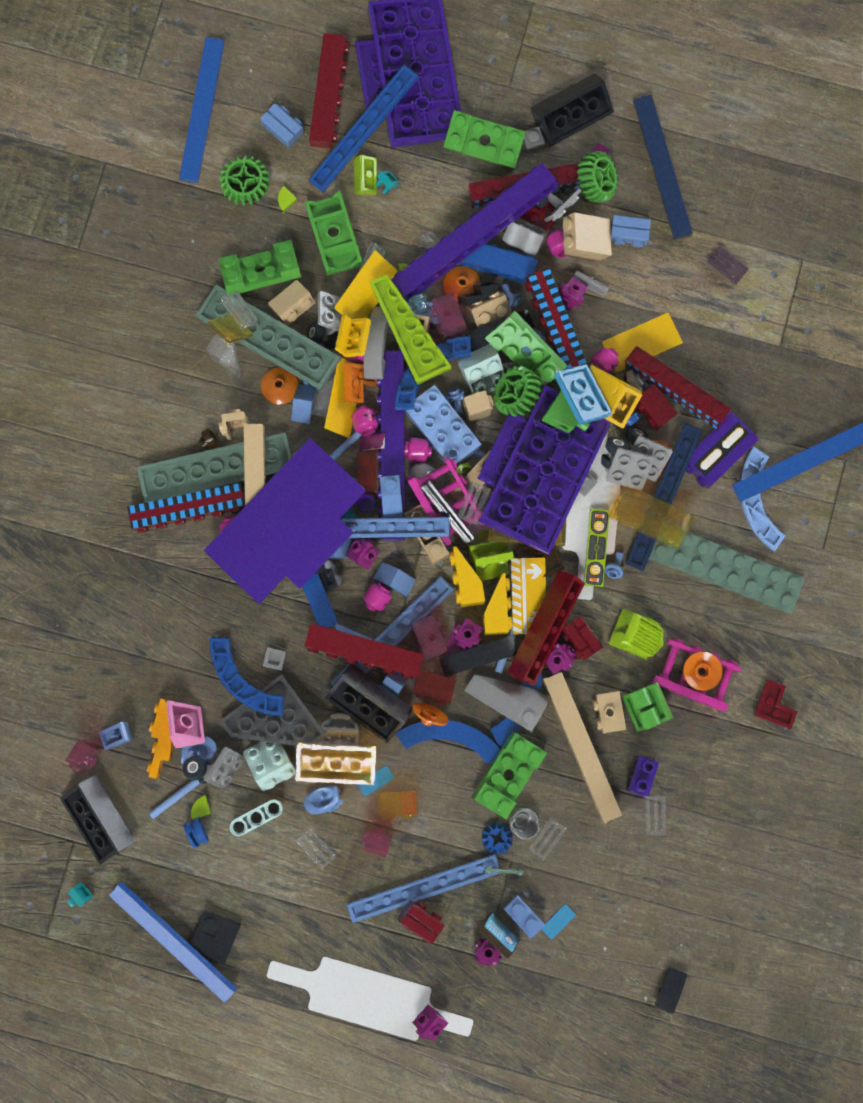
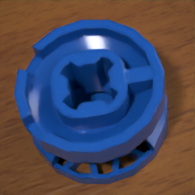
M199 817L193 819L191 823L186 822L183 824L186 836L194 849L199 847L201 843L209 842L208 835H206V830Z

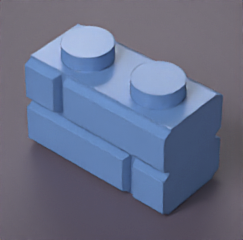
M275 103L261 117V124L287 148H291L304 134L303 124L298 118L295 117L293 119L289 116L290 113L284 106L281 105L279 107Z
M613 215L611 221V241H614L616 245H624L625 243H630L634 247L647 245L651 219Z
M518 894L503 906L507 914L511 916L530 939L545 926Z

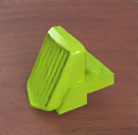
M485 530L476 533L474 540L466 545L475 573L480 580L501 577L502 573L508 575L507 562L514 559L504 534Z
M622 609L608 644L647 660L648 657L654 656L663 647V629L660 627V623L651 618Z

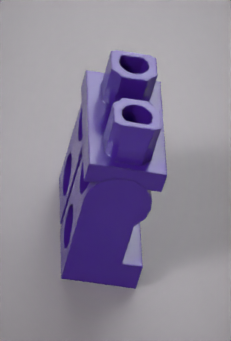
M637 755L632 769L634 774L630 775L626 791L643 797H649L659 762Z

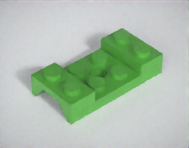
M454 110L443 147L515 169L526 131L503 126ZM483 135L490 137V143L486 146L480 144V137Z
M341 191L321 201H305V207L326 275L329 276L363 266ZM332 228L339 231L335 237H331L328 234V231Z
M287 240L273 244V250L239 259L237 254L219 258L228 296L300 278L301 274L292 241ZM260 268L265 269L262 272H256Z
M515 310L498 327L490 330L485 337L497 352L502 350L517 366H524L532 370L539 378L538 381L541 385L538 388L540 390L555 379L554 374L556 372L564 370L567 366ZM523 347H528L531 353H526Z
M511 731L471 798L502 818L507 819L516 805L515 800L533 771L538 769L547 752ZM511 769L513 772L512 778L505 780L503 777L504 772Z

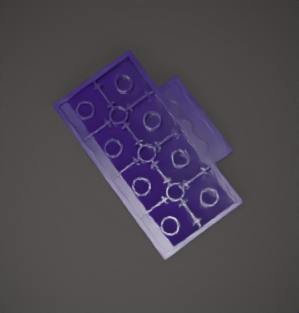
M380 0L368 2L367 9L373 40L355 42L365 109L367 110L400 68L406 65L419 78L386 117L390 148L445 140L454 110L461 112L442 0Z
M545 385L538 396L540 399L536 400V406H533L527 419L518 414L517 416H512L509 413L477 479L494 487L478 521L549 555L612 422L603 418L591 422L586 431L575 426L570 433L543 422L541 419L559 393Z
M309 438L203 551L258 604L286 576L301 589L354 533L340 519L364 495L366 490Z

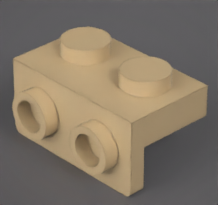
M498 290L487 298L467 306L471 311L477 329L512 313L506 295Z
M240 409L230 410L227 414H221L222 420H219V429L222 435L226 436L227 440H232L230 429L244 427V423L249 424L245 412Z

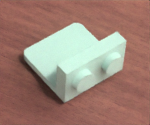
M259 742L243 752L251 773L263 792L297 774L282 744Z

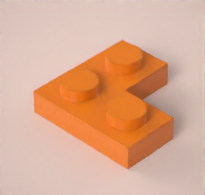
M346 363L344 364V402L364 403L363 385L377 386V379L364 378V365Z

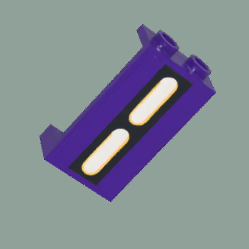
M732 412L719 431L714 429L695 448L686 472L692 473L697 478L696 481L701 487L709 489L759 438Z

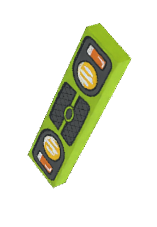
M590 509L584 570L585 586L603 587L610 514V511Z

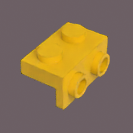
M342 315L335 350L346 358L364 356L371 320L367 317L351 319L347 315Z

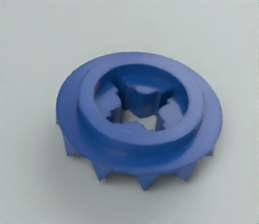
M491 823L482 833V843L491 853H504L512 845V832L503 823ZM500 830H502L501 838L505 841V843L498 841L497 844L493 846L494 839L492 838V836H490V834L497 835L500 832Z

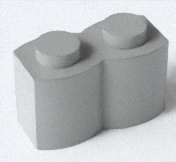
M518 218L507 227L502 240L511 248L518 247L523 250L524 254L536 256L540 251L547 231Z

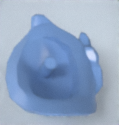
M205 737V742L202 744L181 747L180 761L181 764H184L192 756H198L204 759L205 762L212 760L217 753L215 742L211 738Z
M322 784L308 793L304 800V807L310 814L331 813L338 809L344 800H340V789L337 785Z

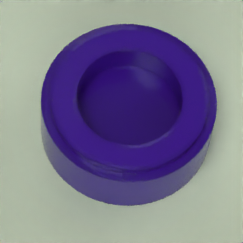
M364 494L357 501L358 509L363 513H371L376 507L375 498L371 494Z

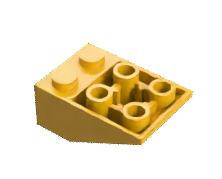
M591 364L589 369L612 412V415L605 419L624 428L642 397V391Z
M453 547L449 557L451 566H455L452 577L453 584L458 586V590L455 591L456 603H460L461 608L484 605L485 597L482 581L458 548Z
M502 573L483 615L484 636L507 635L512 628V617H508V611L511 609V599L507 597V592L510 590L509 578H506L505 573Z

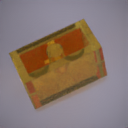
M417 791L377 793L378 817H382V820H394V816H402V820L414 819V815H418Z

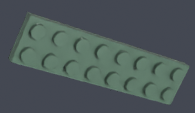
M218 285L214 286L195 315L198 319L322 391L336 369L337 364L341 361V357L244 300L235 295L228 296L227 291Z
M286 432L265 437V474L268 477L275 475L292 457ZM244 442L137 467L144 502L147 503L245 482Z
M665 523L649 557L650 560L788 614H792L805 580L801 576Z

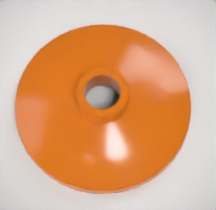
M458 266L446 274L443 286L446 295L451 300L458 302L457 296L474 293L473 285L481 284V281L473 269L466 266ZM464 280L466 284L460 285L459 281Z
M281 367L273 368L266 372L261 380V392L265 399L277 405H283L293 400L298 387L296 376ZM277 382H282L281 387L275 386Z
M697 652L686 660L683 667V675L686 682L692 688L706 691L714 688L720 682L722 666L713 654ZM699 668L705 670L704 675L698 673Z
M415 703L412 707L413 712L422 719L421 722L424 725L444 726L449 722L447 715L432 705Z

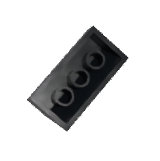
M595 73L530 108L537 127L540 128L549 147L614 113L605 82Z
M352 663L349 664L325 697V699L386 743L405 724L413 711L410 705Z
M96 775L77 784L60 798L99 865L136 842Z

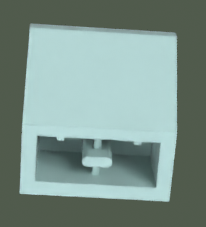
M491 344L471 352V356L457 359L471 394L485 390L488 394L496 390L494 385L498 384V378L503 376L502 372H504L499 354Z

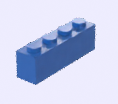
M489 243L488 245L484 244L460 262L459 265L524 284V281H526L525 277L535 273L538 260L532 255H520L515 250H503L499 246Z

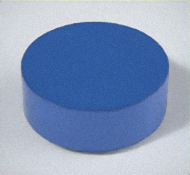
M638 410L630 416L625 425L626 427H630L641 418L642 415Z

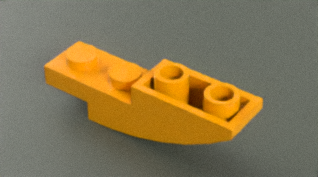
M160 699V702L156 703L154 709L156 718L155 721L151 722L149 732L152 733L151 737L158 738V742H154L152 753H154L153 761H149L147 767L149 777L155 779L160 777L163 761H172L174 744L169 732L167 700Z

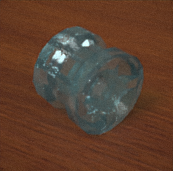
M426 294L416 295L408 299L414 314L420 315L430 311V307L426 303Z

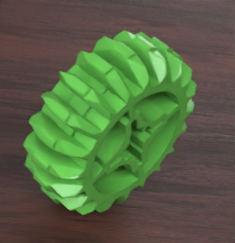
M594 151L584 155L581 158V163L578 164L579 170H577L579 174L577 179L580 182L579 186L582 188L581 193H585V198L594 203L610 200L612 196H615V191H617L616 185L618 184L617 168H614V161H611V157L607 156L606 152Z
M245 154L243 159L236 156L237 161L234 162L230 159V165L224 164L225 170L220 171L222 177H219V181L222 183L220 188L224 190L223 195L228 196L230 202L234 200L235 204L238 205L242 201V205L245 206L246 201H249L250 205H253V200L255 199L259 202V195L265 197L264 191L269 189L266 185L270 183V179L267 178L269 172L265 171L266 166L261 165L259 159L254 162L253 156L249 160H247ZM248 169L254 170L259 177L249 174ZM230 184L240 187L241 192L235 191ZM256 186L252 191L248 192L251 187Z
M514 366L513 369L508 368L507 373L502 372L503 376L498 378V384L494 385L496 390L492 392L495 395L493 400L496 408L501 413L507 416L509 413L512 416H517V414L525 416L526 411H531L532 405L536 406L535 400L540 399L537 394L541 392L540 388H538L541 383L532 370L524 366Z

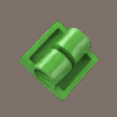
M658 682L622 696L637 732L650 729L673 718Z

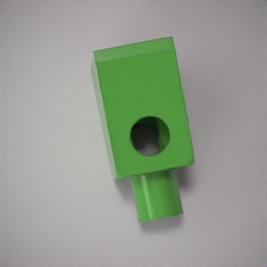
M562 390L559 391L541 419L543 422L567 433H570L575 426L586 431L591 423L578 424Z

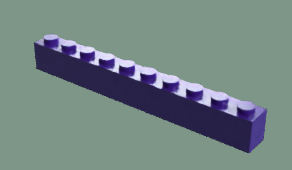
M543 163L535 166L528 175L518 179L511 188L502 191L498 198L488 202L480 212L471 215L467 222L458 225L454 232L441 238L437 245L427 249L420 258L411 261L409 266L403 271L397 272L391 281L404 299L410 302L556 190L559 186L555 177Z
M384 351L383 359L386 361L384 378L377 379V387H381V394H377V405H381V412H377L378 424H381V431H377V434L385 433V448L378 450V461H381V469H378V480H380V477L399 475L403 517L396 518H405L404 410H395L397 389L404 377V356L402 351ZM378 487V499H382L381 487ZM378 506V518H384L382 506ZM405 537L382 538V542H405Z

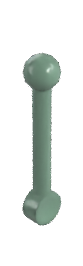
M491 866L485 867L486 874H491L492 872L511 873L518 876L524 874V870L521 868L511 870L497 869Z

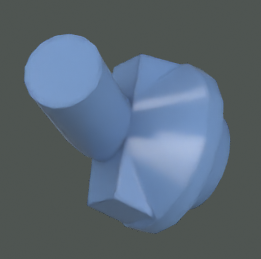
M503 284L502 290L507 297L509 308L511 310L518 308L522 301V298H520L521 294L519 292L512 294L509 284Z
M455 387L448 391L446 398L449 403L454 402L456 413L462 415L461 400L465 397L464 391Z
M616 552L614 563H608L605 567V572L610 578L618 579L623 576L624 567L621 566L624 553Z

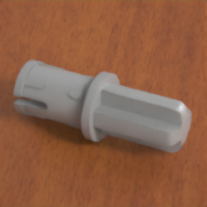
M578 270L574 274V277L586 285L589 290L602 297L607 294L609 288L594 280V277L586 276Z

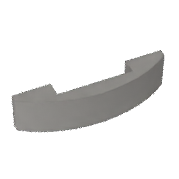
M374 307L370 316L371 325L364 355L365 379H383L386 364L383 357L389 324L381 307Z

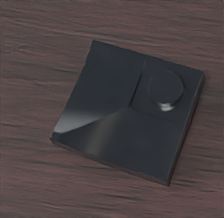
M204 910L190 945L197 952L224 965L241 925Z

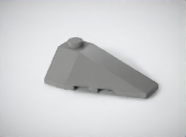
M475 674L464 690L529 732H532L550 701V698L534 688Z

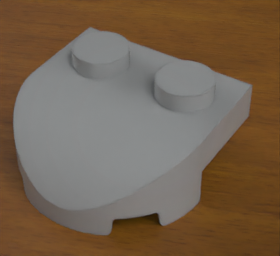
M333 714L325 722H322L321 728L327 737L319 742V755L358 756L359 728L349 715Z

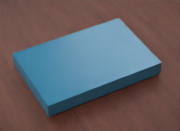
M587 364L558 371L554 374L579 425L612 415Z

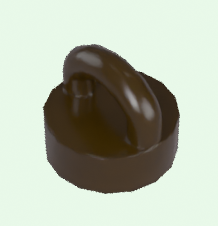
M209 428L201 432L202 437L198 441L200 447L209 445L212 448L217 445L218 441Z

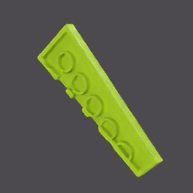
M386 274L370 281L371 288L417 385L451 370V365L433 342L431 336L426 332L388 275Z

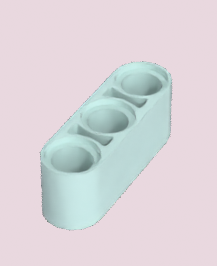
M273 799L234 819L230 824V832L235 836H242L278 817L284 810L283 803ZM271 803L279 805V812L277 814L270 812L269 806ZM254 812L261 814L262 820L260 823H255L252 820ZM237 821L244 824L243 832L235 830V823Z

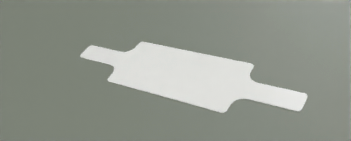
M608 432L588 472L598 482L586 496H583L580 492L578 493L565 520L563 549L574 551L578 555L577 577L583 582L590 509L610 511L606 554L612 555L615 551L620 485L606 481L609 469L601 464L602 454L608 455L609 453L605 448ZM584 585L578 599L591 600L593 598L594 586Z
M328 957L322 958L319 968L315 971H306L272 961L267 972L269 979L307 990L310 994L309 1010L414 1041L418 1039L419 1035L416 1033L417 1028L412 1022L427 1004L434 1008L430 1003V987ZM434 1008L449 1023L443 1030L463 1036L470 1035L473 1026L472 1019Z

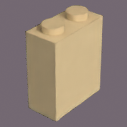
M575 212L563 217L565 255L599 261L612 256L610 219Z

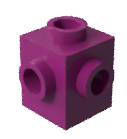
M574 276L567 284L563 283L558 289L564 307L570 312L575 306L579 307L585 300L583 296L588 289L586 285Z
M356 538L346 557L357 565L369 570L380 550L374 546L375 542L371 539L365 538L363 540Z
M466 618L463 625L458 624L453 632L456 635L454 637L457 641L455 644L464 650L466 648L471 649L472 646L476 647L482 638L479 634L483 628ZM464 633H470L471 637L466 638Z
M558 643L554 646L546 662L553 675L561 669L565 672L574 666L572 662L577 659L574 649L568 646L567 643L562 646Z
M480 938L474 945L476 948L474 950V954H476L474 958L482 966L484 964L488 967L491 964L495 966L501 960V952L486 938ZM487 949L491 950L489 954H485Z
M428 1004L412 1022L417 1028L416 1033L421 1038L425 1039L427 1037L431 1041H434L449 1024L437 1010Z

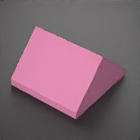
M168 700L166 704L169 732L175 749L204 743L201 707Z

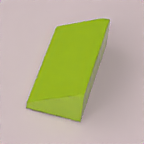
M359 155L354 159V194L376 195L377 158Z

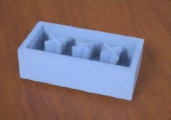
M435 385L415 399L414 410H404L408 418L423 437L428 439L429 444L433 446L434 451L445 464L446 462L443 458L445 456L449 460L453 458L458 466L481 448L479 440Z

